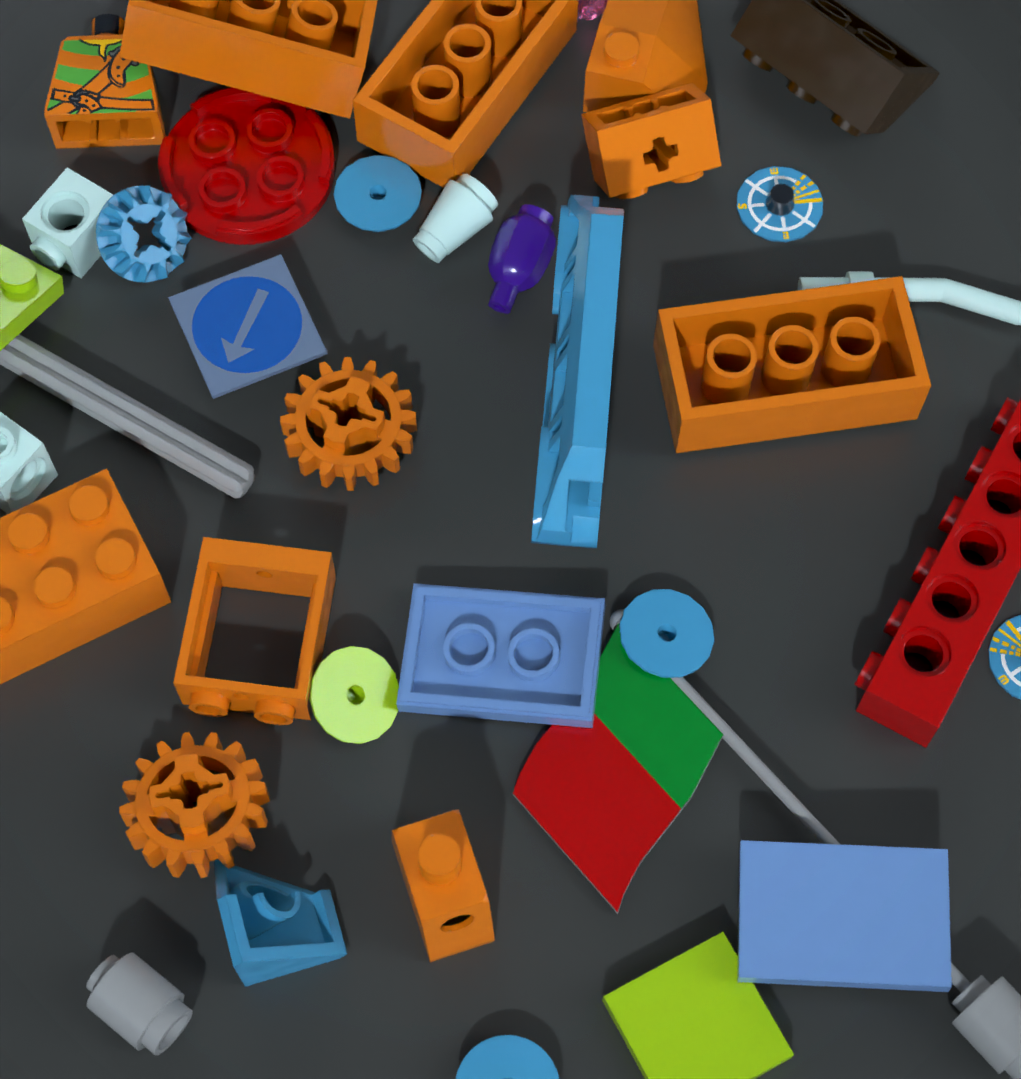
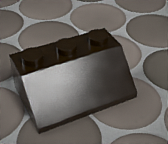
M752 0L730 35L745 46L742 54L748 61L766 71H771L775 68L790 79L786 87L793 94L812 104H815L817 100L834 112L831 120L838 127L857 137L862 133H884L935 82L940 74L838 0Z

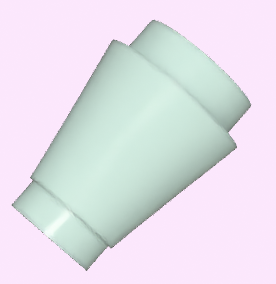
M463 173L457 181L449 180L420 227L418 234L413 238V242L428 258L436 263H440L446 255L452 253L493 221L491 213L498 206V202L494 195L480 181L469 174Z

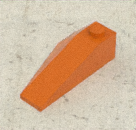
M608 0L586 67L583 112L594 111L690 83L696 85L706 94L708 80L697 0Z

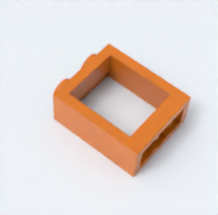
M203 537L173 682L182 704L189 705L188 708L197 714L210 717H224L228 714V710L254 713V717L257 720L274 725L292 724L294 718L311 720L313 712L309 699L311 680L322 660L336 581L332 552ZM222 587L311 597L294 689L205 677Z

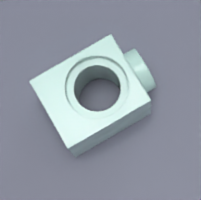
M67 167L22 218L32 243L30 250L35 257L53 270H59L60 267H63L79 278H82L101 256L96 240V224L100 211L113 194ZM78 225L77 227H75V228H73V229L63 230V229H65V228L68 227V226Z
M0 412V509L9 514L33 503L58 476V473L43 442Z

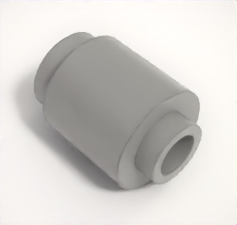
M134 952L128 953L120 959L115 955L109 956L96 968L86 985V988L92 992L87 1001V1008L135 1049L142 1050L146 1047L155 1056L163 1053L179 1037L193 1014V1011L183 1003L184 994Z

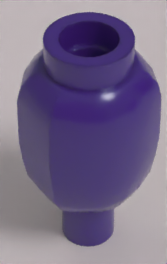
M524 204L520 207L517 215L507 218L500 226L492 245L488 262L489 273L496 283L488 302L492 309L505 314L510 313L518 293L529 290L536 285L546 271L556 247V237L551 229L554 218L546 210L534 205Z

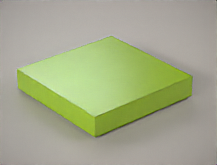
M724 932L715 935L603 996L602 1001L645 1079H755L794 1056L754 984L737 982L738 956Z

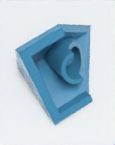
M213 860L217 902L233 967L245 987L334 961L347 955L330 890L313 892L238 866L228 869L220 860Z

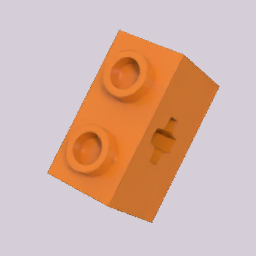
M693 83L581 114L593 178L609 198H636L645 194L650 186L668 181L673 183L692 182L701 178L704 175V171L721 167L711 99Z

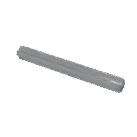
M19 334L0 351V365L231 497L242 498L252 486L255 479L252 465Z

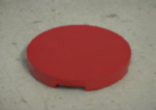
M229 87L209 93L191 103V110L175 124L168 136L163 137L158 156V169L163 191L172 194V200L181 210L187 213L185 222L189 228L218 242L253 245L274 241L297 231L319 212L326 202L334 183L335 158L330 133L321 117L313 109H307L304 106Z

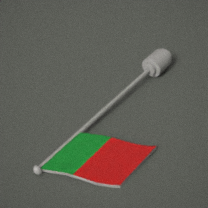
M625 609L616 610L610 617V626L614 633L600 657L593 728L551 725L533 748L518 776L513 791V796L617 914L638 867L693 797L722 738L821 844L841 845L684 677L662 678L643 671L630 660L621 644L619 629ZM951 962L952 984L961 992L952 1002L961 1013L952 1022V1025L998 1074L1005 1070L1012 1079H1021V995L1003 976L991 985L981 975L971 984Z

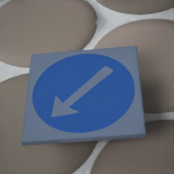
M281 254L168 297L213 399L327 355V350Z

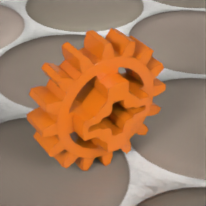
M344 357L342 370L335 372L325 361L319 363L320 378L313 380L311 377L302 374L298 377L302 395L287 393L284 398L289 414L280 416V423L283 435L288 436L284 439L289 458L299 457L300 473L304 476L319 469L321 485L328 488L336 477L344 478L347 491H354L357 477L365 476L373 487L379 485L378 470L385 467L387 470L397 473L400 470L397 452L411 454L414 449L413 437L409 433L417 431L416 412L410 411L413 408L411 392L409 389L398 391V375L394 371L380 379L377 373L376 361L370 360L363 370L360 371L354 370L351 357ZM375 400L381 403L387 410L391 421L385 419L384 411L373 407ZM308 427L314 428L316 436L324 438L323 448L313 441L308 433Z
M190 732L183 733L181 748L173 751L164 741H160L156 744L160 758L154 763L147 759L138 758L135 764L142 776L141 780L124 781L122 785L128 800L131 802L120 806L119 813L125 825L130 827L125 833L134 850L143 849L142 854L147 864L153 869L166 859V864L172 877L176 878L182 875L187 864H194L201 878L208 877L210 861L219 859L226 868L234 867L235 864L231 851L236 846L244 850L253 851L256 845L249 829L266 828L268 824L265 811L260 806L270 802V795L265 782L260 781L263 775L255 758L246 760L243 747L237 741L223 751L218 734L213 732L208 735L203 745H195ZM208 770L217 771V772L222 773V774H216V775H214L213 773H211V772L208 771ZM197 801V806L193 808V802ZM177 833L184 840L174 839L167 835Z

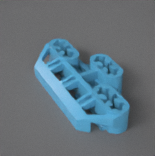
M570 195L567 205H561L552 314L558 315L556 343H550L531 543L597 548L624 209L599 207V197Z

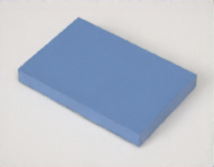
M414 583L396 702L399 712L593 728L606 607L605 598Z
M740 840L737 982L949 992L952 988L948 849Z

